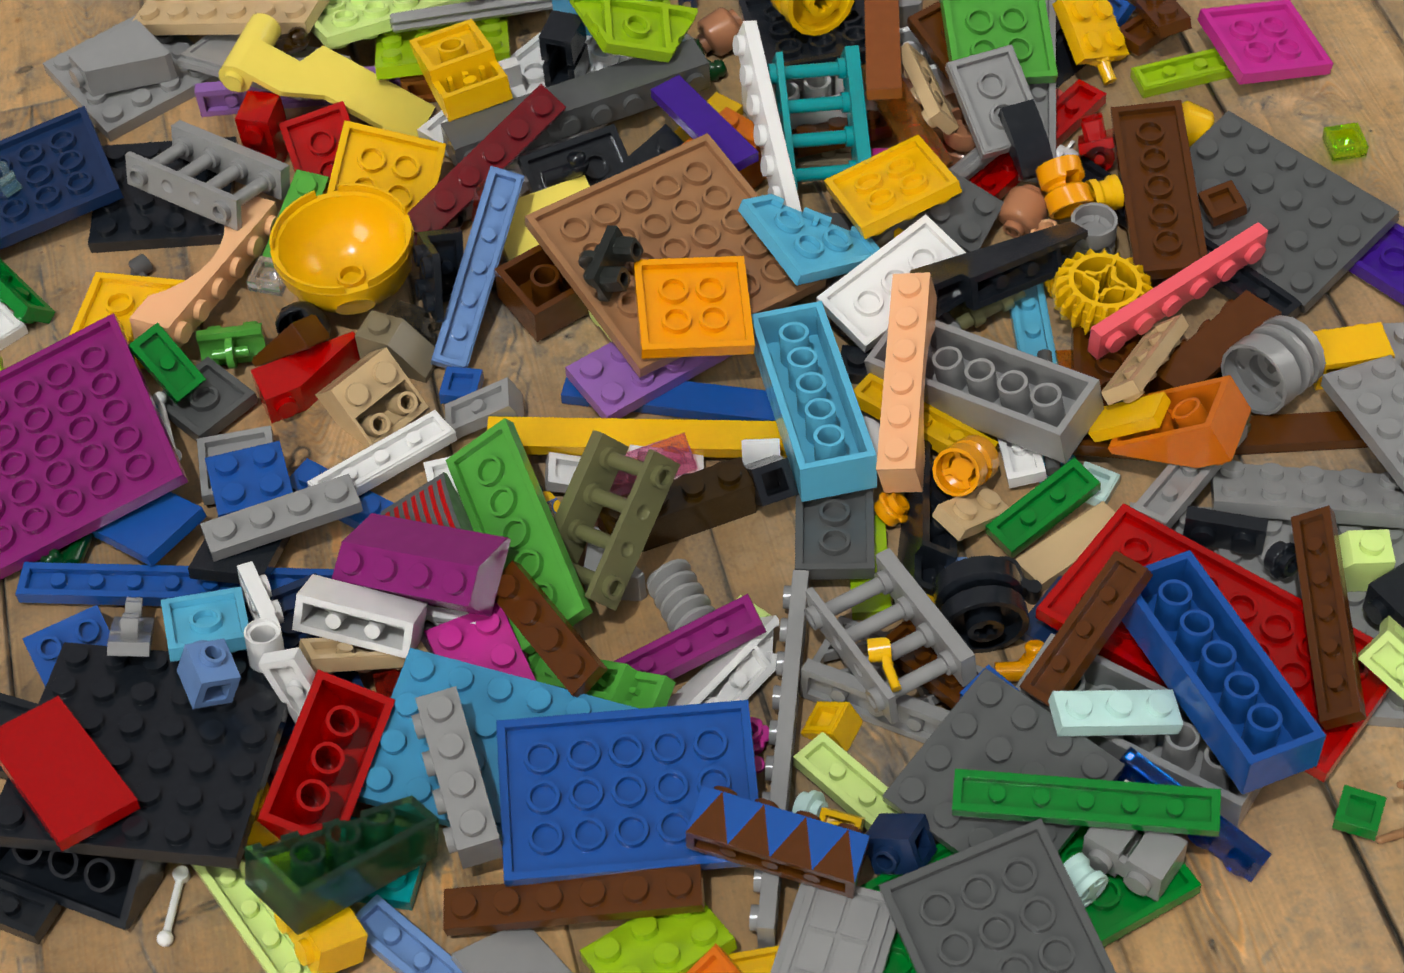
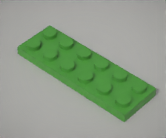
M504 418L445 461L473 531L511 539L503 570L512 560L521 564L568 622L574 626L593 613L588 599L584 597V589L515 425ZM509 618L522 651L531 655L535 652V649Z

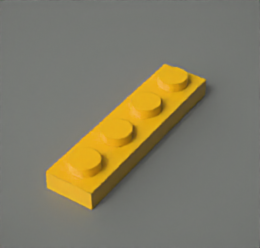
M869 373L853 390L860 410L880 420L884 380ZM924 402V440L931 443V449L940 453L968 435H979L987 438L997 450L999 442Z

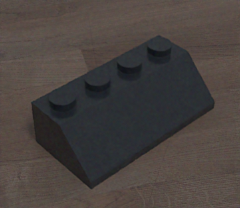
M0 846V879L57 900L59 905L124 930L130 928L161 884L167 862Z

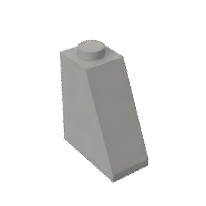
M137 19L68 54L72 66L69 74L78 88L83 86L92 97L172 81L178 78L171 53Z

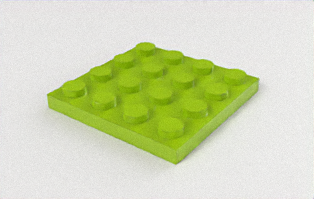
M508 16L474 21L493 47L497 62L511 58ZM451 25L395 33L392 30L379 34L376 37L375 56L377 80L423 75L410 47L409 40Z

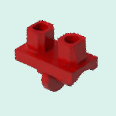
M1102 112L1081 117L1083 135L1078 137L1079 154L1084 155L1106 171L1109 170L1115 161L1113 128L1105 129Z

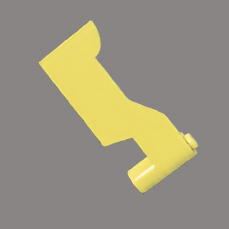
M263 13L251 16L218 72L220 81L230 91L246 92L252 83L255 82L280 96L322 99L331 104L344 101L348 113L376 128L419 137L417 129L429 120L436 107L386 79L377 80L376 74L324 45L301 61L274 47L281 35V27L274 18Z

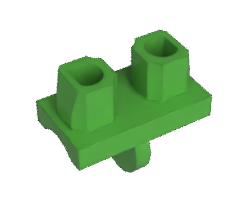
M257 321L243 322L242 325L231 327L209 326L206 330L196 331L201 361L209 357L218 365H227L229 369L237 368L238 363L251 362L253 357L266 346L262 323Z

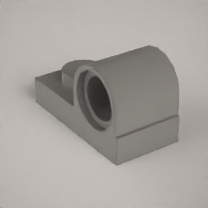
M508 377L445 404V421L455 430L457 439L482 428H487L488 416L524 417L523 394Z

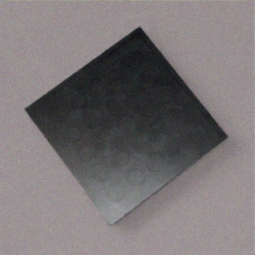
M64 642L38 706L57 696L61 698L138 799L140 809L70 848L61 851L8 777L0 794V846L239 869L289 715L287 703L281 702L263 673L257 672L250 667L248 658L233 657L241 679L232 703L192 709L177 672L179 661L170 662L169 651L150 650L149 657L107 656V646Z

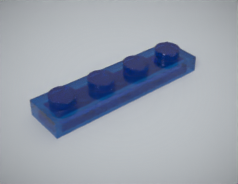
M1131 746L1119 760L1125 764V769L1117 779L1118 781H1125L1126 779L1137 783L1182 786ZM1221 815L1218 837L1188 835L1192 843L1199 848L1210 851L1223 861L1224 866L1231 873L1244 877L1250 883L1272 855Z

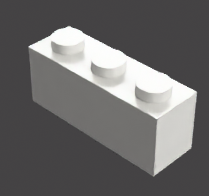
M312 574L296 594L292 630L406 658L409 649H416L423 638L428 603Z

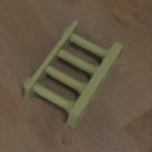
M593 430L554 520L580 582L589 586L584 597L616 611L680 464L652 449H649L644 462L625 456L629 448L628 446L604 433ZM619 470L637 476L628 498L609 492ZM603 506L621 513L612 535L593 528ZM586 543L605 549L596 571L578 565Z

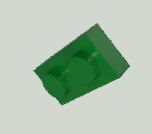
M158 322L128 345L133 355L175 404L179 403L206 380Z

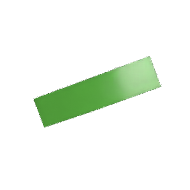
M536 651L531 655L529 654L527 662L536 681L566 689ZM601 660L608 670L586 693L587 695L638 709L665 707L676 682L665 675L637 671L625 663Z

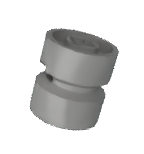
M1094 202L1085 203L1075 208L1071 214V222L1088 230V237L1086 240L1077 241L1068 258L1072 259L1076 252L1085 255L1089 248L1095 253H1101L1105 248L1108 254L1114 255L1118 216L1115 211L1105 204Z

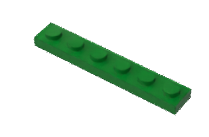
M955 768L952 816L1033 822L1041 818L1043 823L1218 837L1220 832L1221 789Z

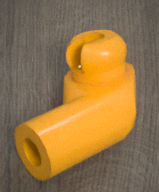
M1041 640L1028 641L1025 644V653L1018 661L995 662L994 669L1009 682H1019L1044 645V642Z

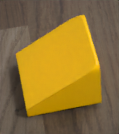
M817 701L801 734L803 737L813 740L823 731L847 752L863 721L850 702Z

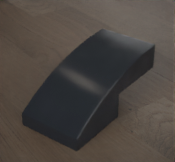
M1031 99L1002 107L998 114L1011 143L1009 154L1021 181L1036 178L1035 170L1037 167L1053 159L1042 119L1034 100Z

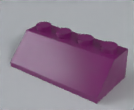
M371 513L341 542L332 579L426 602L432 606L491 617L511 539Z

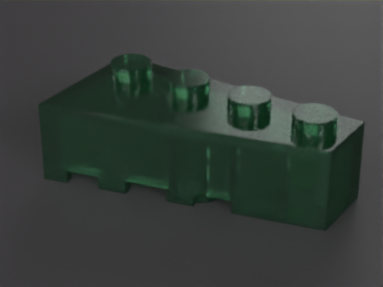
M411 795L360 811V818L354 820L340 821L339 818L322 823V829L300 836L299 832L295 831L282 835L279 843L262 847L260 842L246 846L245 885L297 935H300L437 857L439 818Z

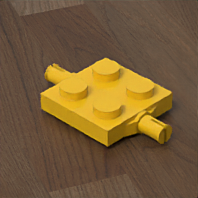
M1108 0L1055 1L1052 5L1076 65L1089 64L1097 67L1103 85H1109L1117 81L1110 62L1121 61L1130 54L1110 2Z

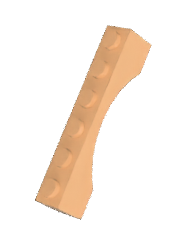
M255 196L242 205V228L237 231L224 225V236L219 249L199 272L167 290L149 295L129 318L134 340L158 322L179 348L187 343L191 334L208 318L209 313L217 303L225 298L228 290L244 275L245 270L253 260L261 255L278 217L276 202Z
M930 272L893 274L876 463V471L884 493L923 492L925 467V374L929 344L935 330L937 295Z

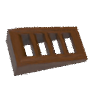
M311 314L291 323L255 355L251 362L255 367L262 366L307 350L326 341L329 338V333L317 316Z

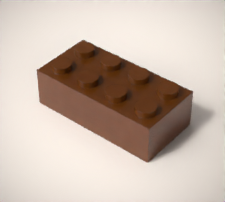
M540 245L494 269L497 296L536 342L589 313L587 307Z

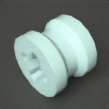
M1083 853L1073 855L1064 863L1084 907H1087L1102 893L1109 878L1101 870L1091 868L1090 860Z

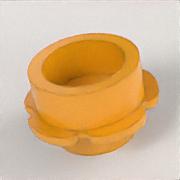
M882 492L879 495V500L874 503V509L878 517L886 525L894 527L899 522L906 523L908 521L907 513L910 505L901 493Z

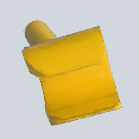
M886 637L868 638L869 662H882L891 691H900L902 687L894 669L890 640Z

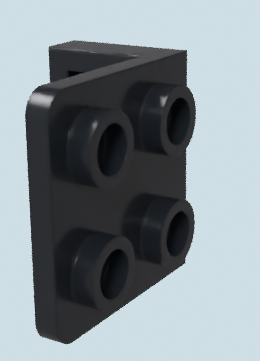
M459 227L417 232L418 245H413L412 247L413 261L415 266L419 267L420 279H415L414 283L416 297L418 301L422 300L425 313H430L436 323L444 322L443 302L450 300L464 254L463 233Z

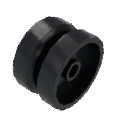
M990 555L965 558L945 567L935 577L932 588L935 605L973 653H986L1005 648L1018 641L1028 630L1030 619L1026 602L1022 596L1023 586L1020 573L1015 564L1005 558Z

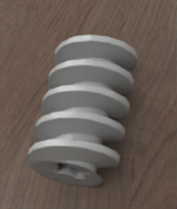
M686 559L671 560L652 572L647 579L648 593L654 599V604L660 610L662 618L667 622L670 632L716 610L711 606L710 598L704 594L703 586L697 582V576L691 571V565Z

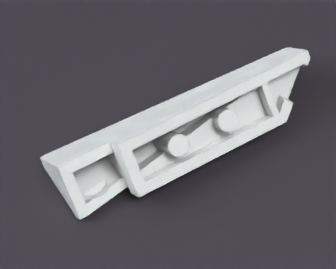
M776 615L761 617L760 619L767 632L712 659L669 699L667 706L747 700L776 670L777 654L773 653L774 628L779 626L778 617Z

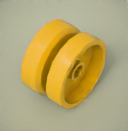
M855 0L770 1L773 7L801 34L817 36L828 33L838 27L849 15Z

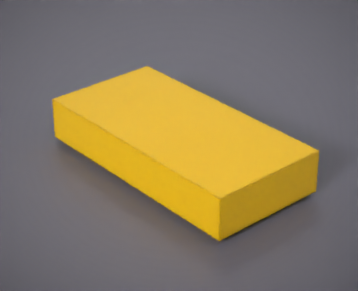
M1165 392L1140 397L1130 403L1120 402L1104 406L1103 411L1089 429L1088 434L1094 442H1101L1160 428L1171 401Z

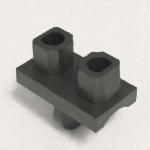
M608 225L600 244L596 245L594 251L585 250L581 252L578 263L585 270L583 278L597 291L599 301L609 302L613 292L627 291L631 279L625 264L626 262L639 261L643 253V247L637 238L624 236L618 226Z

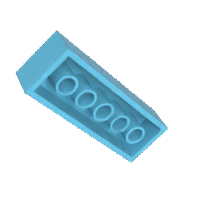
M822 301L751 314L755 340L754 356L801 502L877 488V454Z

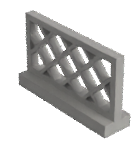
M841 615L837 619L844 629L859 623ZM879 630L862 639L856 645L862 653H868V638L885 637L889 633ZM825 638L814 658H808L801 669L800 697L816 703L817 701L850 702L863 721L922 743L928 740L950 712L936 706L935 704L942 703V701L935 695L929 694L926 688L920 686L916 688L920 697L914 698L904 694L896 698L899 721L891 725L882 712L876 713L872 709L865 694L866 690L827 638ZM840 658L845 668L839 670L823 663ZM976 665V671L980 673L984 668ZM883 667L877 669L876 671L884 682L889 684Z

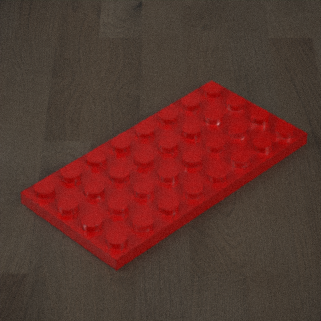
M1123 503L1036 608L1035 618L1059 631L1115 550L1142 566L1191 550L1326 734L1317 766L1304 771L1324 783L1391 690L1388 685L1358 659V653L1374 638L1353 627L1367 719L1325 730L1319 722L1302 599ZM1121 621L1098 654L1169 689Z

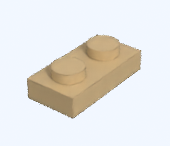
M983 485L966 496L955 497L938 504L932 517L958 541H961L986 530V525L1007 510L1009 506L1001 500L996 492Z

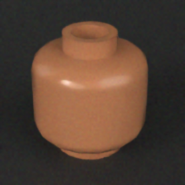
M719 7L699 20L697 24L699 35L695 39L698 38L705 54L711 51L715 56L723 57L733 50V38L738 34L743 22L733 9L728 11L725 8Z
M1031 184L1015 186L1010 189L998 214V219L1003 225V231L1009 236L1016 238L1031 233L1032 229H1038L1041 220L1046 219L1049 215L1044 200L1045 192Z

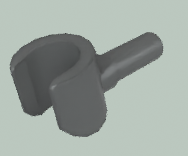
M140 254L129 261L131 275L147 276V274L153 271L151 262L144 254Z

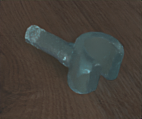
M1 161L0 170L3 176L0 178V190L9 198L23 187L17 181L14 172L10 171L7 163Z

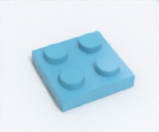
M241 587L161 600L170 662L180 661L185 644H191L198 640L210 641L224 638L230 653L246 649L244 629L249 623Z

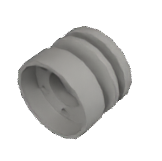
M1278 315L1267 319L1261 326L1255 328L1250 335L1243 337L1232 345L1223 355L1221 372L1222 377L1231 375L1249 404L1251 412L1270 415L1280 411L1297 395L1302 394L1307 388L1316 383L1323 375L1326 362L1324 350L1317 336L1307 325L1293 317Z

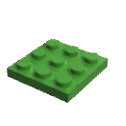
M940 0L949 62L1012 44L1028 84L1056 82L1058 73L1045 0Z

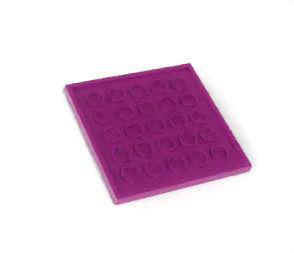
M114 313L0 371V580L22 569L24 562H36L42 556H47L50 550H59L188 483V479L136 358L128 347L129 342L121 323Z

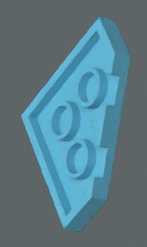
M773 194L743 199L738 209L796 286L848 274L880 249L871 237L864 239L855 226H852L849 231L831 224L832 217L806 207L803 212L783 205V198Z

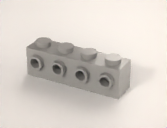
M456 686L415 698L419 713L411 715L418 740L422 738L427 739L429 750L421 753L428 777L436 775L440 788L432 790L438 815L445 813L448 815L450 827L442 830L449 854L458 852L463 869L502 858V845Z

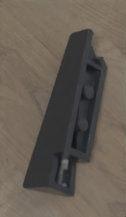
M1069 221L912 269L910 273L930 272L937 295L936 318L965 302L968 308L975 311L1055 278L1056 272H1058L1059 267L1062 266L1065 259L1069 256L1077 241L1086 240L1088 230Z
M924 440L925 467L923 492H905L904 494L910 509L907 513L908 521L901 523L897 558L924 592L933 596L932 588L935 577L942 569L957 560V539L932 517V514L938 504L955 497L944 493L937 486L932 471L934 459L930 455L932 445L929 441Z

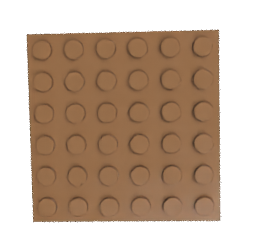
M708 133L525 216V226L639 378L681 357L641 359L633 262H626L625 264L631 279L627 291L613 292L609 302L599 301L597 291L584 280L583 274L585 270L578 263L580 254L585 250L594 251L596 245L600 244L608 225L618 226L624 236L637 238L643 247L640 259L744 256L751 314L784 308L825 288L826 279L796 286L738 211L743 199L758 197L759 195Z

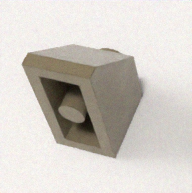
M371 310L355 334L360 359L372 351L386 347L408 378L427 383L437 367L431 364L435 346L402 318Z

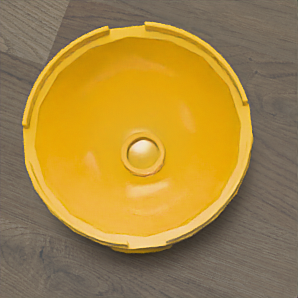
M341 183L337 184V191L316 196L315 190L308 192L284 209L276 219L270 233L269 246L275 270L287 289L298 297L299 301L312 303L323 311L343 315L364 313L388 297L393 296L406 280L413 265L412 247L414 245V230L405 206L391 193L366 184Z

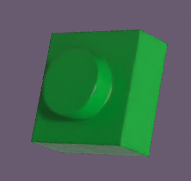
M1344 784L1332 828L1375 841L1387 797Z

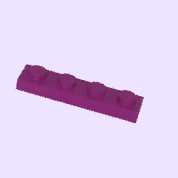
M746 594L613 662L625 663L637 671L665 675L670 679H674L767 631L751 598Z

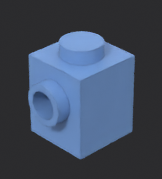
M225 639L198 640L191 644H185L177 672L192 709L232 703L241 676Z

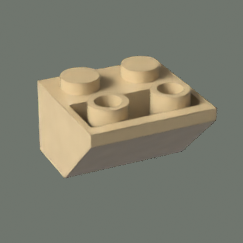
M386 347L368 353L315 394L335 423L367 448L405 427L429 407Z

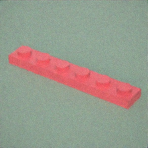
M1257 222L1091 327L1087 351L1097 360L1109 352H1117L1134 336L1147 333L1156 322L1166 316L1171 317L1175 315L1183 305L1192 299H1200L1211 287L1219 282L1230 280L1238 270L1247 264L1252 265L1258 262L1266 250L1265 244L1268 230Z

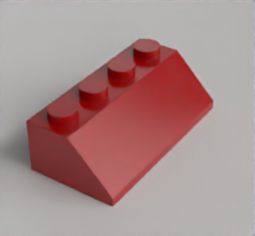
M318 669L257 821L288 847L307 841L317 858L330 864L341 844L395 699Z

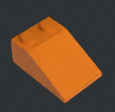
M1231 375L1143 394L1141 397L1165 392L1171 403L1160 428L1114 438L1108 447L1111 454L1192 468L1222 465L1232 461L1251 408Z

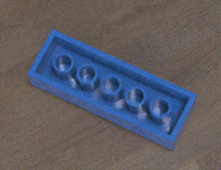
M1191 550L1144 566L1149 569L1153 576L1121 621L1169 689H1173L1176 700L1241 794H1246L1316 767L1326 734Z

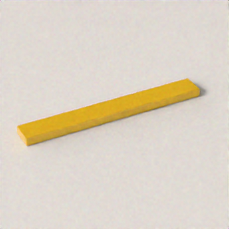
M488 416L487 423L488 430L504 418L513 422L528 455H548L549 452L582 455L592 431L595 430L610 436L628 447L631 444L716 458H742L741 440L780 438V456L787 457L776 421Z

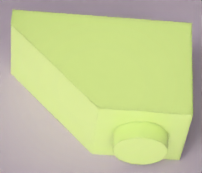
M1389 529L1348 530L1339 535L1347 592L1367 591L1368 585L1394 569L1396 561Z

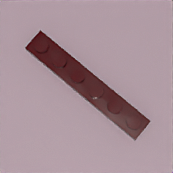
M542 83L407 213L414 230V245H418L417 232L445 229L483 192L490 166L506 170L565 112L566 106Z

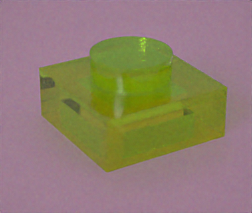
M1358 122L1324 127L1322 139L1332 161L1367 156L1369 146Z

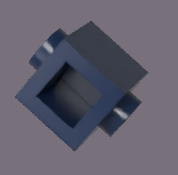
M880 813L866 832V835H870L867 856H869L875 874L905 875L929 863L937 851V847L929 830L930 826L926 814Z

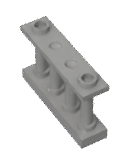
M182 120L171 125L172 146L151 160L131 151L125 154L127 184L237 231L242 228V205L261 192L283 200L290 187V167L288 164ZM178 158L191 162L179 171L166 167ZM206 169L218 174L205 183L194 178ZM233 181L246 185L234 194L221 190Z
M888 548L875 555L877 572L874 573V578L824 603L813 587L806 589L808 607L804 609V613L810 626L814 630H821L866 690L865 694L872 709L876 713L882 712L892 725L899 721L896 698L945 673L948 676L953 674L962 687H965L977 676L973 651L891 549ZM881 592L884 595L889 593L895 600L894 605L847 629H844L835 617ZM901 619L904 621L910 620L916 627V631L891 644L892 661L922 646L926 648L932 647L937 654V659L898 678L902 689L898 692H892L890 685L886 684L876 671L883 667L882 662L870 663L869 657H865L856 645V642Z

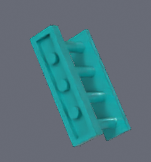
M859 45L845 46L840 55L841 58H836V62L784 66L783 52H776L772 63L767 65L771 84L775 85L777 109L797 190L798 182L825 180L871 157ZM837 76L838 79H843L844 92H840V96L788 100L786 80ZM841 110L842 113H847L848 126H844V130L792 134L790 114ZM845 144V147H851L852 160H848L847 164L795 168L793 148Z

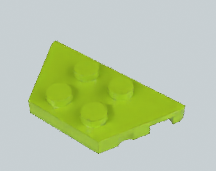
M569 0L603 53L667 63L672 59L698 13V8L649 0Z

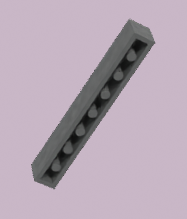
M691 38L681 42L669 63L632 58L547 87L566 106V110L524 152L659 106L651 98V89L677 75H680L696 92L711 88L709 62L695 40ZM531 93L459 119L441 123L443 141L446 143L445 150L454 166L461 162Z

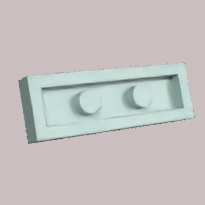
M1173 689L1053 691L1048 700L1057 736L1179 734L1184 725Z

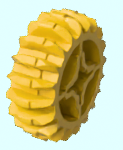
M1089 248L1085 255L1076 252L1072 259H1065L1055 274L1052 287L1054 309L1060 311L1061 320H1071L1072 329L1081 326L1084 328L1086 335L1091 331V327L1153 289L1150 286V276L1144 274L1143 265H1134L1133 257L1121 258L1119 251L1115 255L1108 254L1105 248L1101 253H1095L1091 248Z

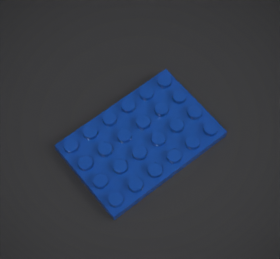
M749 700L496 720L505 887L701 864L702 870L744 867L734 862L686 848L685 832L702 785L710 788L714 786L727 787L735 791L738 796L753 801L759 798Z

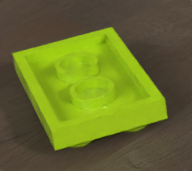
M704 902L705 912L632 918L582 948L579 952L583 963L591 973H686L715 944L723 948L727 954L735 951L737 945L733 935Z

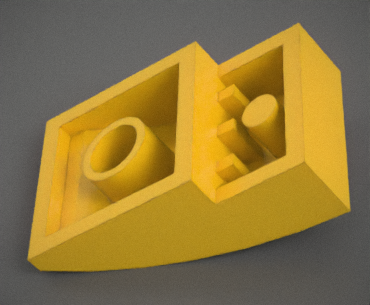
M472 18L409 40L418 65L449 122L513 99L507 74L497 62L493 47Z

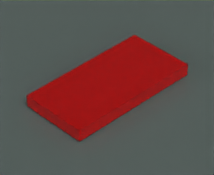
M59 696L0 726V766L61 851L70 848L140 809L138 799Z

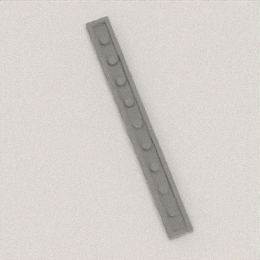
M793 570L792 584L784 585L783 609H789L788 618H781L779 641L786 643L785 652L777 651L776 676H782L781 686L774 685L772 709L779 710L778 720H770L769 745H775L774 756H766L765 780L771 781L770 792L763 791L762 793L763 799L776 803L780 809L789 811L800 698V679L807 625L804 609L808 607L805 590L809 588V571ZM755 869L753 891L760 892L759 905L751 904L749 930L757 931L758 948L776 946L782 877Z

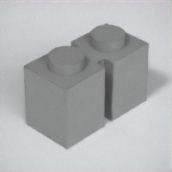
M1091 827L1084 836L1082 853L1090 860V867L1094 870H1101L1104 874L1108 873L1113 877H1116L1117 874L1123 877L1125 885L1132 892L1141 896L1146 895L1158 902L1184 863L1188 841L1173 833L1147 831L1142 837L1141 834L1137 833L1139 830Z

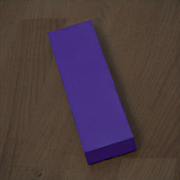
M680 75L651 89V98L693 140L708 133L738 171L759 161L758 151Z

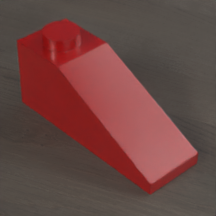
M354 331L346 333L307 350L250 370L257 394L271 423L306 411L318 400L315 394L360 360Z

